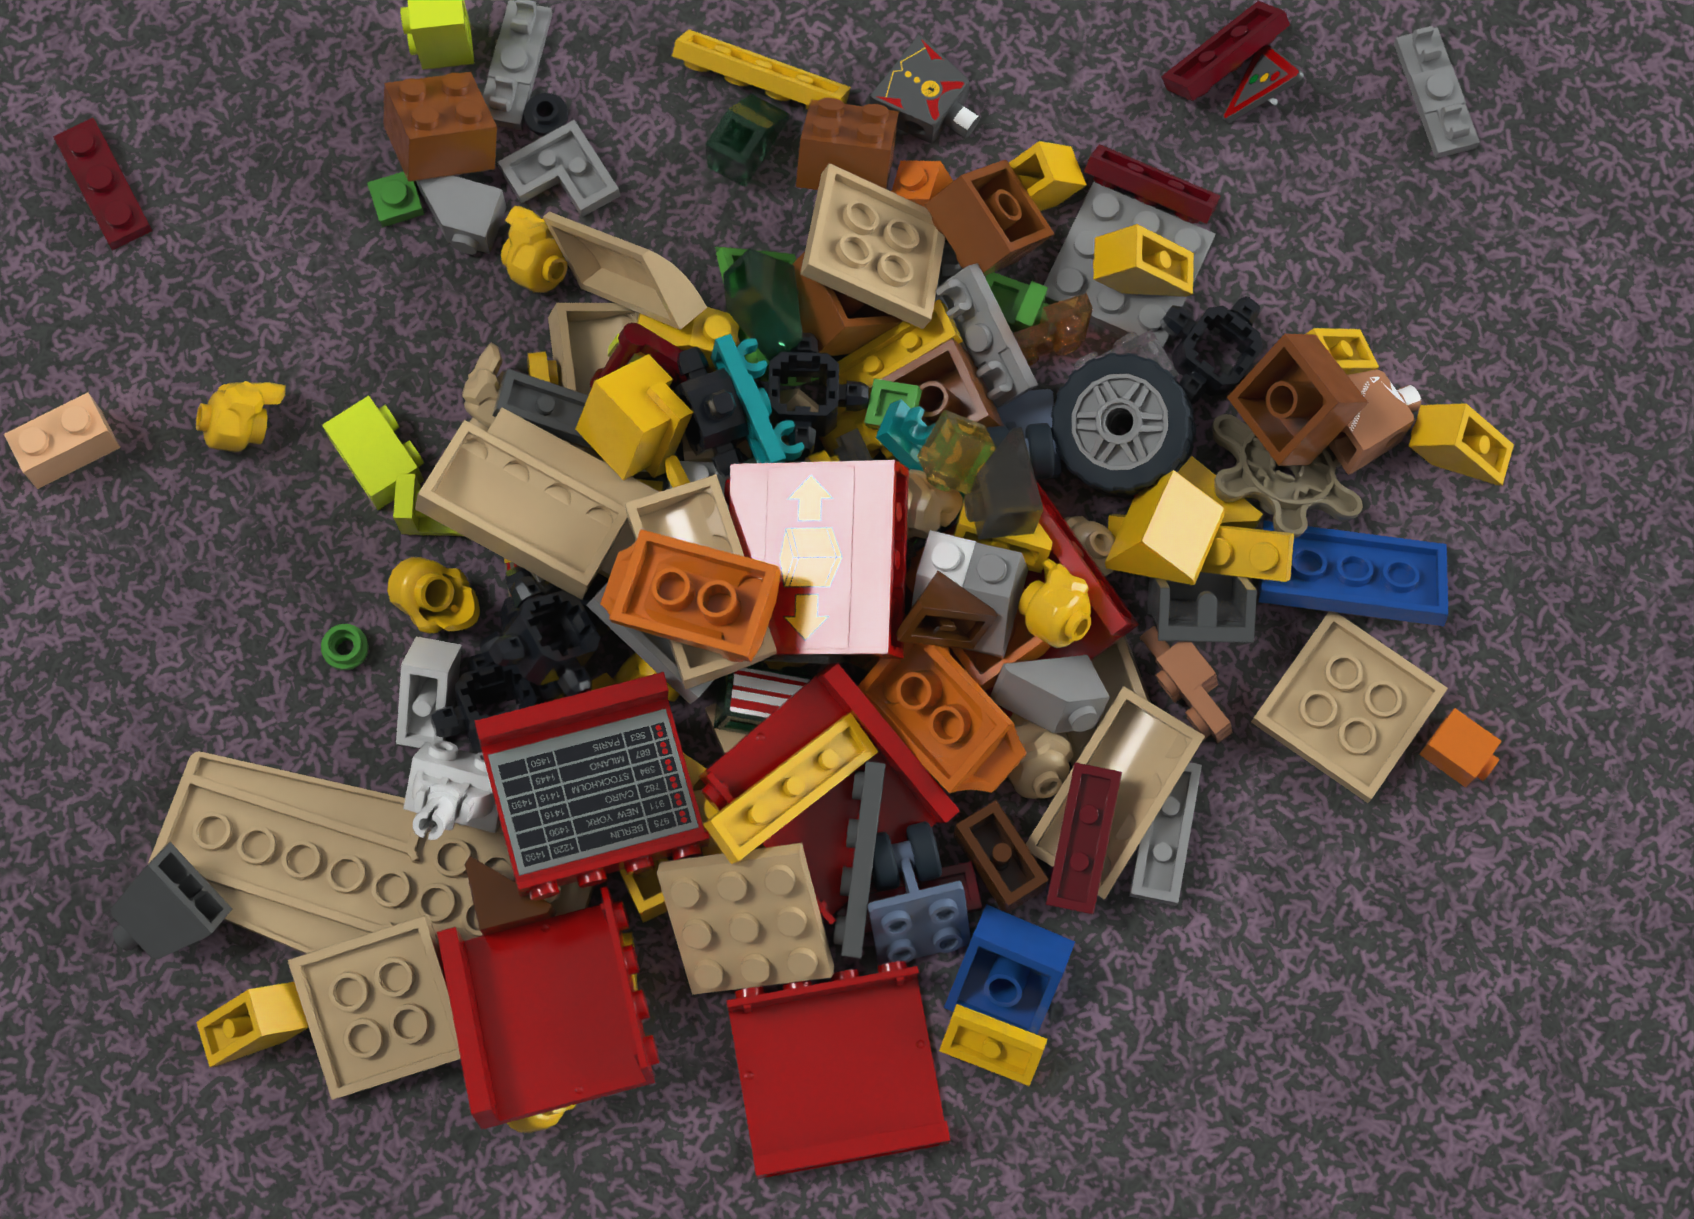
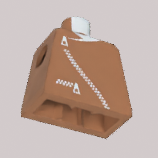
M1378 369L1347 375L1369 402L1328 445L1348 475L1364 467L1402 441L1414 423L1412 412L1419 410L1421 405V398L1415 387L1407 385L1395 389L1386 374Z

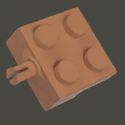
M1155 626L1140 636V640L1144 642L1156 658L1155 662L1160 669V672L1155 675L1158 683L1174 703L1182 698L1190 709L1185 712L1187 720L1196 731L1205 736L1203 740L1211 735L1218 744L1232 734L1231 722L1208 695L1212 689L1218 686L1216 672L1190 641H1178L1170 647L1166 641H1158V631Z

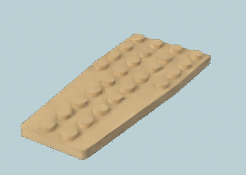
M195 752L190 756L148 862L149 864L165 845L171 842L230 905L232 910L224 918L225 921L304 954L429 914L438 945L437 932L453 927L457 928L464 941L484 936L479 930L465 868V862L469 856L516 883L501 823L495 833L455 823L452 830L444 829L443 834L438 839L428 840L431 830L428 831L424 838L415 834L413 820L418 813L403 809L405 798L205 752ZM578 882L559 886V894L544 900L553 905L557 912L555 916L588 907L595 885L579 888Z

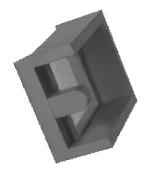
M1200 572L1195 585L1149 577L1147 614H1152L1157 624L1158 641L1254 643L1257 590L1247 577Z

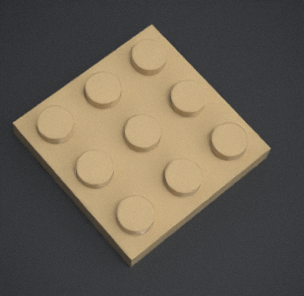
M829 163L821 173L800 274L924 329L932 319L945 236L934 226L932 216L927 208Z
M1329 611L1254 716L1251 723L1369 803L1448 688L1337 612Z
M802 843L754 849L740 861L733 864L728 861L724 854L660 862L657 876L692 995L832 977L834 963Z
M429 914L288 960L332 1100L461 1059L441 952Z

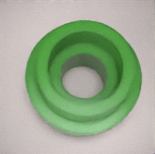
M339 624L332 627L326 632L321 642V652L325 661L331 667L338 670H351L358 667L368 654L369 645L365 634L361 629L351 624ZM343 641H350L354 645L353 650L347 655H340L337 652L339 644Z

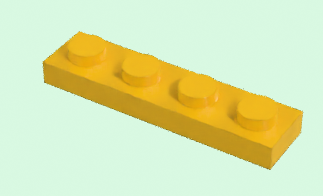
M690 29L676 39L672 57L683 60L684 65L692 70L700 72L711 70L725 75L724 79L731 84L738 86H748L750 84L764 89L765 94L773 99L780 101L792 99L806 104L807 110L811 99L835 98L846 104L851 87Z
M1109 515L1108 530L1112 532L1115 539L1126 515ZM1220 525L1200 572L1287 582L1291 577L1294 533Z
M849 713L712 816L703 825L731 864L736 863L877 754L878 751L852 713Z

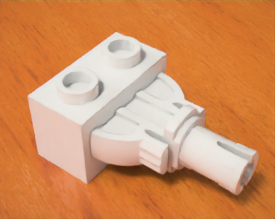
M426 741L413 756L403 808L418 813L413 820L415 834L424 838L428 831L431 830L428 840H435L443 834L444 829L452 830L455 823L495 833L499 827L500 819L482 752L474 754L459 750L455 744L448 741Z

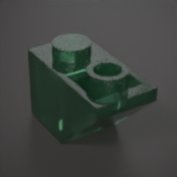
M750 94L726 111L705 144L707 167L746 188L789 120L790 114Z
M749 248L723 273L726 310L750 339L757 340V348L768 361H771L780 352H789L792 348H795L803 339L795 266Z

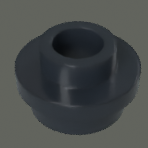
M541 93L535 95L527 102L524 108L525 123L535 134L545 136L567 123V106L563 99L555 94ZM543 108L553 110V113L548 117L538 115L539 111Z

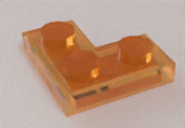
M1087 293L1043 307L1040 324L1013 333L1029 366L1035 364L1040 356L1052 352L1059 356L1066 355L1080 348L1081 343L1085 342L1093 311Z

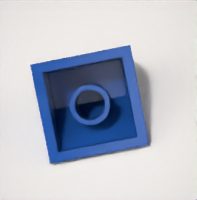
M986 904L944 1008L954 1012L956 1004H959L1037 1035L1061 981L1075 941Z

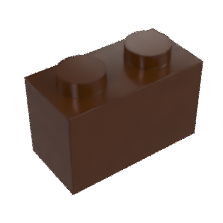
M997 800L956 824L953 834L955 840L968 860L972 861L974 869L1001 911L1009 913L1045 890L1049 881Z

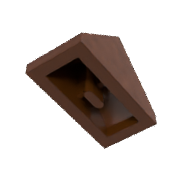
M937 571L911 607L896 631L895 636L900 642L974 649L998 615L992 607L940 571Z
M469 856L465 862L479 930L484 936L550 919L556 915L557 912L551 903L544 899L531 900L530 894L520 897L517 884L472 856Z

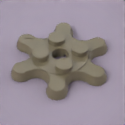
M1222 414L1213 421L1212 437L1214 441L1231 452L1237 459L1235 467L1219 471L1214 479V489L1219 499L1225 502H1235L1243 498L1259 500L1261 508L1273 515L1274 531L1294 533V539L1301 536L1307 529L1306 510L1308 509L1324 511L1341 522L1350 521L1361 513L1363 508L1361 498L1354 491L1341 485L1336 478L1335 470L1342 467L1329 446L1310 465L1282 466L1290 468L1295 475L1294 478L1293 475L1284 474L1280 470L1274 471L1277 463L1250 427L1233 415Z

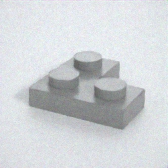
M575 120L498 161L499 170L521 204L558 183L561 184L581 217L620 197L618 186Z

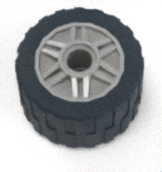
M1133 353L1105 354L1104 357L1098 359L1093 358L1085 362V365L1080 369L1074 370L1056 395L1057 400L1055 406H1052L1051 412L1052 438L1057 447L1055 450L1059 458L1066 463V468L1074 476L1100 493L1109 496L1117 495L1121 498H1132L1138 491L1154 485L1159 478L1173 470L1178 472L1192 454L1194 435H1196V424L1193 418L1195 413L1192 404L1176 378L1167 369L1164 370L1158 362L1150 358L1145 359ZM1125 417H1132L1133 426L1131 430L1124 435H1115V427L1119 420Z

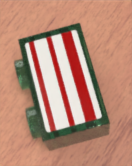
M759 661L720 677L713 728L748 734L814 676L809 675L807 670L798 667H784L781 670L763 667V663Z

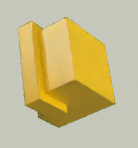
M649 354L595 380L575 428L623 481L644 469L653 478L665 473V460L670 455H675L693 414V411L669 387L673 379Z

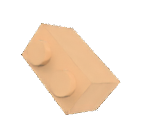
M89 392L4 434L22 472L37 489L120 448L102 410Z

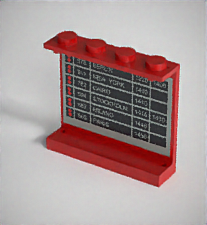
M664 672L475 721L476 731L520 897L530 894L531 900L534 901L546 899L559 894V886L578 882L579 888L598 885L608 880L607 873L625 869L627 875L639 874L655 868L654 861L670 856L673 857V860L698 857L702 854L701 848L709 845L708 831L705 832L670 708L668 700L669 689Z

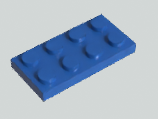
M1263 520L1261 530L1274 531L1273 522ZM1307 526L1306 531L1301 536L1295 538L1293 542L1290 580L1281 582L1259 579L1258 602L1444 626L1448 617L1447 544Z

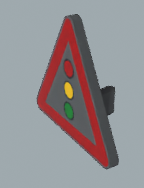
M1271 45L1260 48L1255 52L1222 116L1223 120L1229 124L1259 105L1263 107L1277 105L1278 101L1274 96L1302 80L1304 72Z

